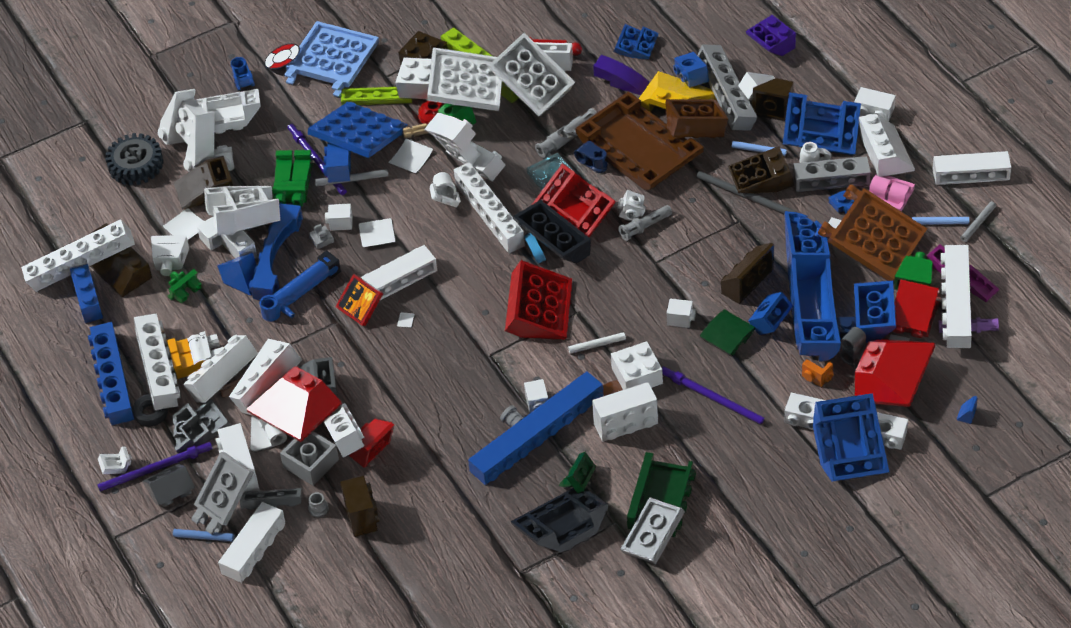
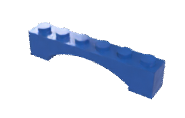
M279 204L280 221L269 225V235L264 239L263 252L259 254L258 266L254 268V278L249 283V291L252 292L253 299L260 300L262 297L273 295L279 290L277 275L272 273L273 262L282 243L293 232H299L303 220L301 206Z

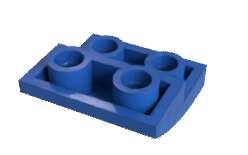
M624 24L613 52L631 58L649 59L659 33L644 26L641 30Z

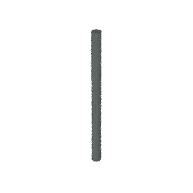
M699 171L697 174V178L780 213L784 214L785 211L797 212L754 193L738 194L735 185Z

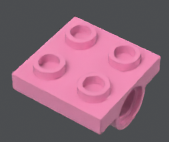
M875 175L871 181L869 191L902 212L914 191L915 184L892 176L880 177Z

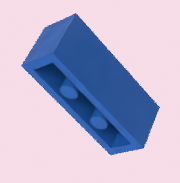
M327 142V146L324 147L323 172L324 176L328 177V183L350 181L351 151Z
M88 264L70 268L84 322L89 323L103 319Z

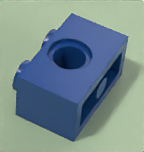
M694 52L674 58V72L689 88L709 82L707 65Z
M783 292L767 295L748 322L756 328L755 331L759 335L774 332L793 305Z

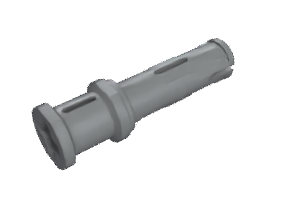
M666 205L640 219L634 218L632 222L620 225L619 232L621 237L628 241L631 236L643 233L645 228L672 215V209L669 205Z

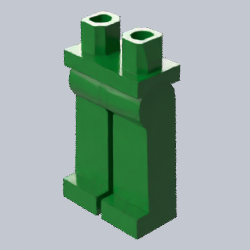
M276 150L274 187H272V194L274 199H279V204L292 203V205L302 207L303 203H307V193L313 166L311 150H295L294 156L292 150Z

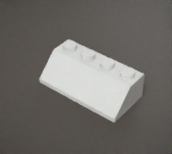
M878 114L859 117V135L878 176L883 177L915 171L895 125Z

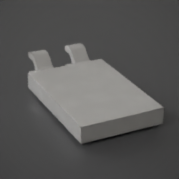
M220 452L194 503L198 508L191 520L196 524H199V522L205 524L209 515L212 519L207 525L206 531L210 534L221 532L222 525L228 524L254 472L226 452Z

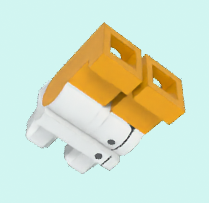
M204 331L200 332V335H192L187 339L175 341V338L167 340L178 379L197 372L203 362L215 356L214 353L218 349H210L220 346L217 334L206 336Z

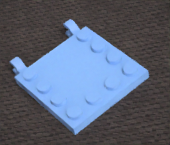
M316 21L300 44L298 56L286 65L285 77H288L286 83L293 85L297 74L333 83L332 89L335 90L333 96L340 97L342 89L351 86L378 45L379 37Z

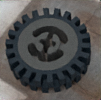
M132 133V138H129L127 134L124 135L125 140L120 137L117 139L118 143L115 141L111 143L112 147H108L105 159L111 177L115 178L118 183L121 181L122 184L126 185L128 181L129 185H133L134 181H136L137 185H140V180H144L147 183L149 182L148 177L154 179V173L158 175L160 173L159 169L163 168L164 160L161 147L156 142V139H151L149 135L144 137V134L140 133L139 137H137L136 133Z

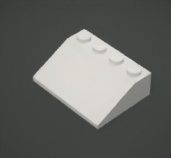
M525 33L488 65V68L538 116L557 103L571 90L575 83Z

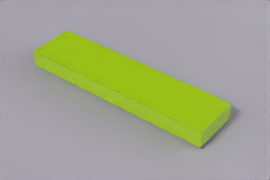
M397 87L342 89L341 104L343 105L346 102H354L356 105L412 103V98H399Z

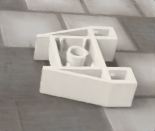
M195 89L175 92L158 129V136L166 145L181 142L188 144L184 160V168L188 172L205 160L214 158L215 112H205L194 99Z
M437 113L424 130L432 134L449 155L463 164L470 162L479 175L493 181L505 166V163L501 160L502 156L496 151L490 152L471 142L476 133L471 129L473 126L467 120L461 121L455 117Z
M271 186L204 188L206 211L208 215L214 216V226L217 234L229 235L231 232L280 221L279 199H272Z

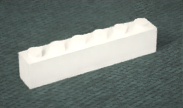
M945 245V253H941V264H945V268H941V279H945V283H942V294L946 295V298H942V310H946V313H942V324L946 325V328H943V340H947V348H971L968 245Z

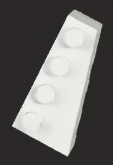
M268 339L230 394V399L242 413L252 415L246 409L286 372L297 366L302 361L301 357L289 343Z

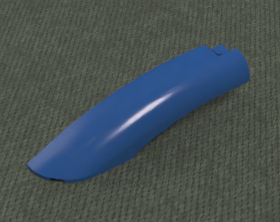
M785 211L790 300L793 305L792 318L797 350H799L800 355L818 356L819 362L827 361L839 352L841 346L834 307L830 251L827 237H822L817 233L822 226L817 220L812 221L807 215Z

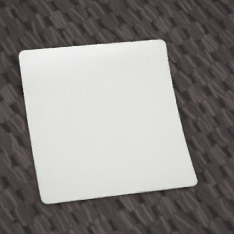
M405 139L389 163L417 173L433 149Z
M187 208L163 225V227L172 235H186L187 240H189L198 233L197 225L201 224L203 220Z
M391 218L359 223L362 247L395 242Z

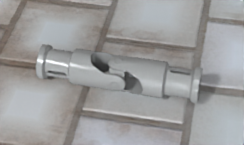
M593 108L588 109L586 114L576 117L568 125L549 135L547 140L541 144L537 143L535 149L538 155L546 158L548 153L558 150L578 136L576 134V127L594 116L597 112Z

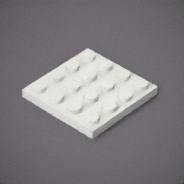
M433 48L427 101L499 111L502 80L488 68V65L497 57Z

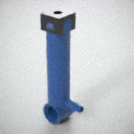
M326 250L317 257L318 262L273 295L262 297L259 301L262 318L270 322L275 321L280 317L281 311L290 318H293L295 313L288 306L327 277L332 279L341 272L339 259Z

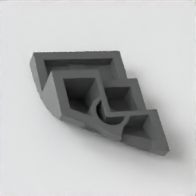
M211 398L196 410L187 403L173 415V424L175 425L174 436L176 437L175 450L178 453L187 451L189 447H198L218 436V429L231 426L230 422Z

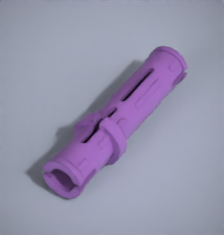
M978 317L971 319V331H976L977 333L990 330L999 331L998 318L980 319ZM939 320V333H943V328H946V325H943L942 321Z

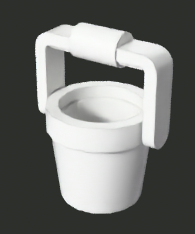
M445 172L436 174L433 178V183L430 185L432 199L458 207L461 202L459 192H456V187L450 175Z

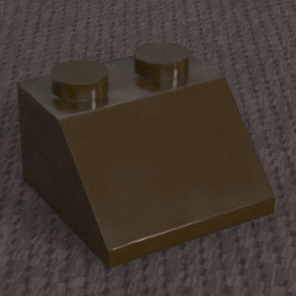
M775 78L753 87L752 108L756 115L785 121L789 92L793 93V81Z

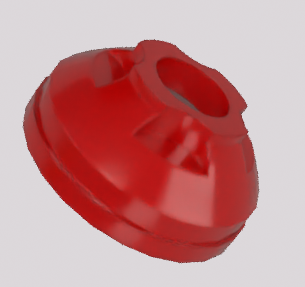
M433 101L423 103L418 110L420 122L422 124H429L445 103ZM430 105H438L436 109L429 108Z

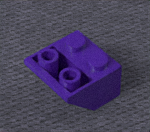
M773 15L746 30L748 36L771 53L784 56L796 48V32Z

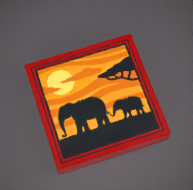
M353 274L335 307L360 325L366 326L384 293L358 275Z

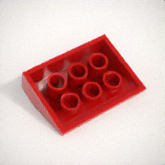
M521 260L511 274L505 332L522 338L565 340L567 338L572 278Z

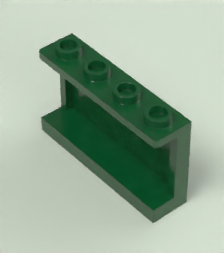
M645 453L627 514V529L633 528L649 497L680 507L686 513V497H690L692 491L690 483L695 481L696 477L693 461H689L688 466L654 461V453ZM681 518L671 537H676L677 530H681L683 518Z

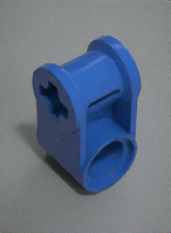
M243 57L233 58L231 60V68L237 90L250 85L255 86L246 60Z

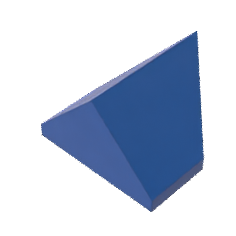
M252 252L217 265L224 284L251 296L252 292L249 291V283L254 278V268L257 266Z

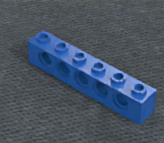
M108 322L90 327L91 335H88L90 347L94 346L91 354L93 361L97 360V363L94 364L96 375H100V378H97L99 390L103 389L100 397L102 404L106 403V407H103L105 419H110L111 426L134 420L113 323Z

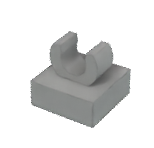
M316 225L314 226V231L309 232V237L317 249L334 242V238L326 226Z

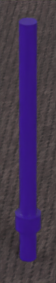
M293 124L288 125L287 128L293 135V139L304 150H311L313 161L323 172L324 162L305 140V135L298 131ZM341 183L332 184L340 195L346 194L347 190Z
M664 366L662 367V374L671 378L672 382L678 385L682 384L760 425L764 422V417L686 378L679 371L674 372Z
M208 442L198 447H189L187 451L99 483L97 486L101 492L188 458H197L199 454L212 450V445Z

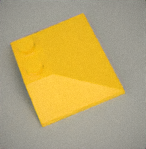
M658 71L639 99L641 100V106L651 112L655 105L666 109V99H716L710 88L701 85L689 88L680 78Z

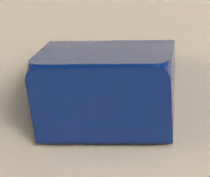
M973 396L962 404L957 416L958 421L972 423L977 409V396Z

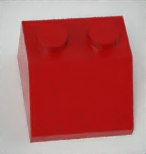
M374 419L370 424L368 422L365 423L361 428L364 436L361 440L364 447L349 454V456L365 468L390 443L394 424Z

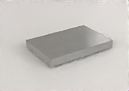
M649 497L620 550L625 554L656 564L685 511L680 507Z

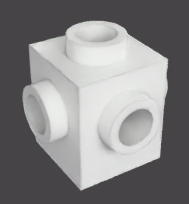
M627 190L624 197L620 198L617 206L620 209L619 217L628 221L639 218V216L642 217L646 208L643 206L644 195Z

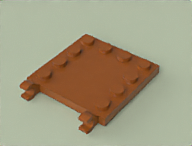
M850 184L843 196L855 201L836 229L824 221L817 233L822 237H829L827 242L886 280L894 281L895 274L905 256L911 255L928 228L867 189L863 188L860 191Z

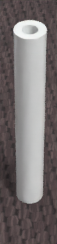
M623 332L568 346V350L572 354L626 340V336Z

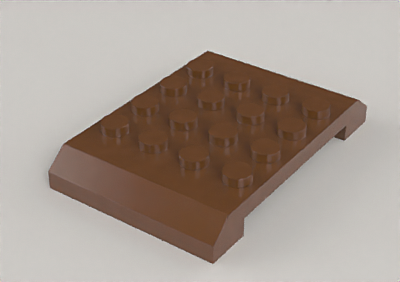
M629 91L576 127V134L582 143L591 141L596 146L604 149L607 153L605 160L644 190H651L704 152V147L691 137L688 140L684 137H673L667 128V124L641 106V100Z

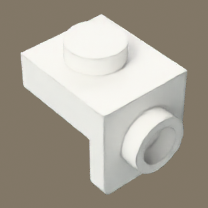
M222 145L214 149V158L224 156L228 170H233L232 147Z
M121 447L119 454L99 455L98 462L102 474L126 473L128 466L131 464V455L128 454L126 447Z

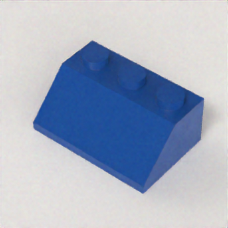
M893 280L854 284L856 327L865 333L866 343L884 338L896 328Z

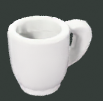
M806 142L800 151V163L830 160L832 155L828 150L818 148L814 142Z

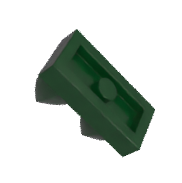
M586 452L578 455L573 466L569 469L568 476L560 482L559 486L564 488L573 487L577 493L585 490L596 468V465Z

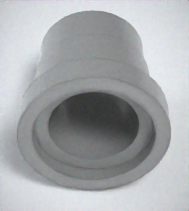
M514 405L506 408L500 416V420L511 427L523 419Z
M315 492L309 497L308 510L313 517H322L329 510L327 501H325L323 494Z

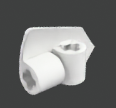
M254 415L251 417V451L269 449L286 441V433Z

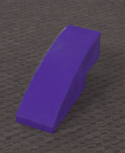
M600 55L593 66L595 77L610 81V86L634 94L642 95L650 83L632 68L604 55Z

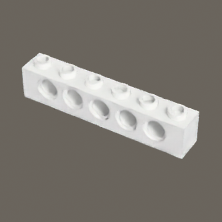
M469 162L455 168L456 186L506 251L511 253L524 247V231L513 220V217L472 164Z
M120 219L21 267L25 282L37 292L70 276V268L85 264L91 266L135 245L131 230Z
M157 313L134 317L135 332L154 410L177 407V398H181L179 386L175 387L177 384L176 374L171 372L174 371L173 362L168 360L170 358V351L168 346L165 347L167 345L166 335L161 333L164 332L162 320L158 321Z
M791 392L785 408L784 423L813 430L815 402L824 400ZM877 412L884 446L902 450L907 434L908 419Z

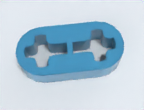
M531 233L525 235V241L537 264L545 261L546 258L535 236Z

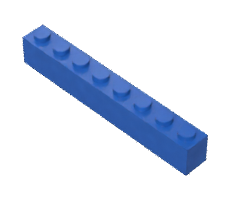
M586 371L469 458L470 472L484 485L494 481L502 472L510 469L514 463L521 458H525L530 451L541 446L546 439L554 436L558 430L570 424L578 415L586 412L593 405L592 400L603 397V384Z

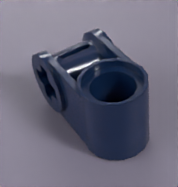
M587 141L574 151L577 161L594 172L602 173L607 170L608 164L605 161L607 153L593 142Z

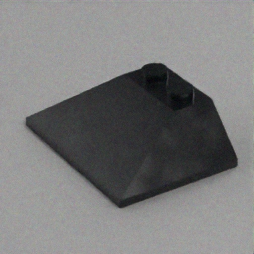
M572 488L512 520L511 524L537 545L562 553L571 550L573 546L585 542L597 534L608 505L586 488L579 493Z

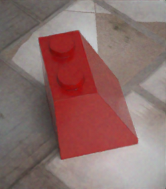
M900 280L894 302L896 328L893 332L900 334L904 332L911 333L916 338L928 337L941 300L939 288Z

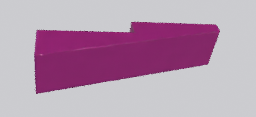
M941 244L934 248L926 258L932 261V268L940 273L941 268H945V264H941V253H945V248ZM971 264L969 265L970 292L984 302H987L999 291V288Z

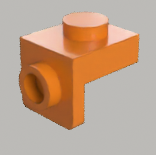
M808 359L802 364V376L819 387L829 382L834 375L833 363L831 362L824 368Z

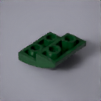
M723 309L700 334V337L732 357L739 346L747 342L756 328Z

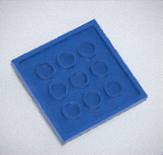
M346 102L309 127L308 135L369 158L402 135L403 128L408 127V124L398 119L387 117L385 114L371 111L369 108L358 106L354 102Z

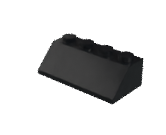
M542 200L537 201L513 216L514 221L562 259L577 264L590 256L591 239Z

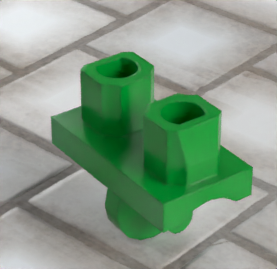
M193 269L186 275L183 271L179 274L175 271L170 273L172 280L168 282L171 286L168 298L171 301L175 298L180 303H183L189 297L185 289L189 287L194 293L201 289L202 283L197 278L198 272Z

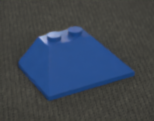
M789 92L783 144L803 147L806 142H814L818 148L826 149L829 152L855 156L861 103L843 101L841 106L807 101V95Z
M873 393L815 402L813 430L820 464L831 482L889 473Z

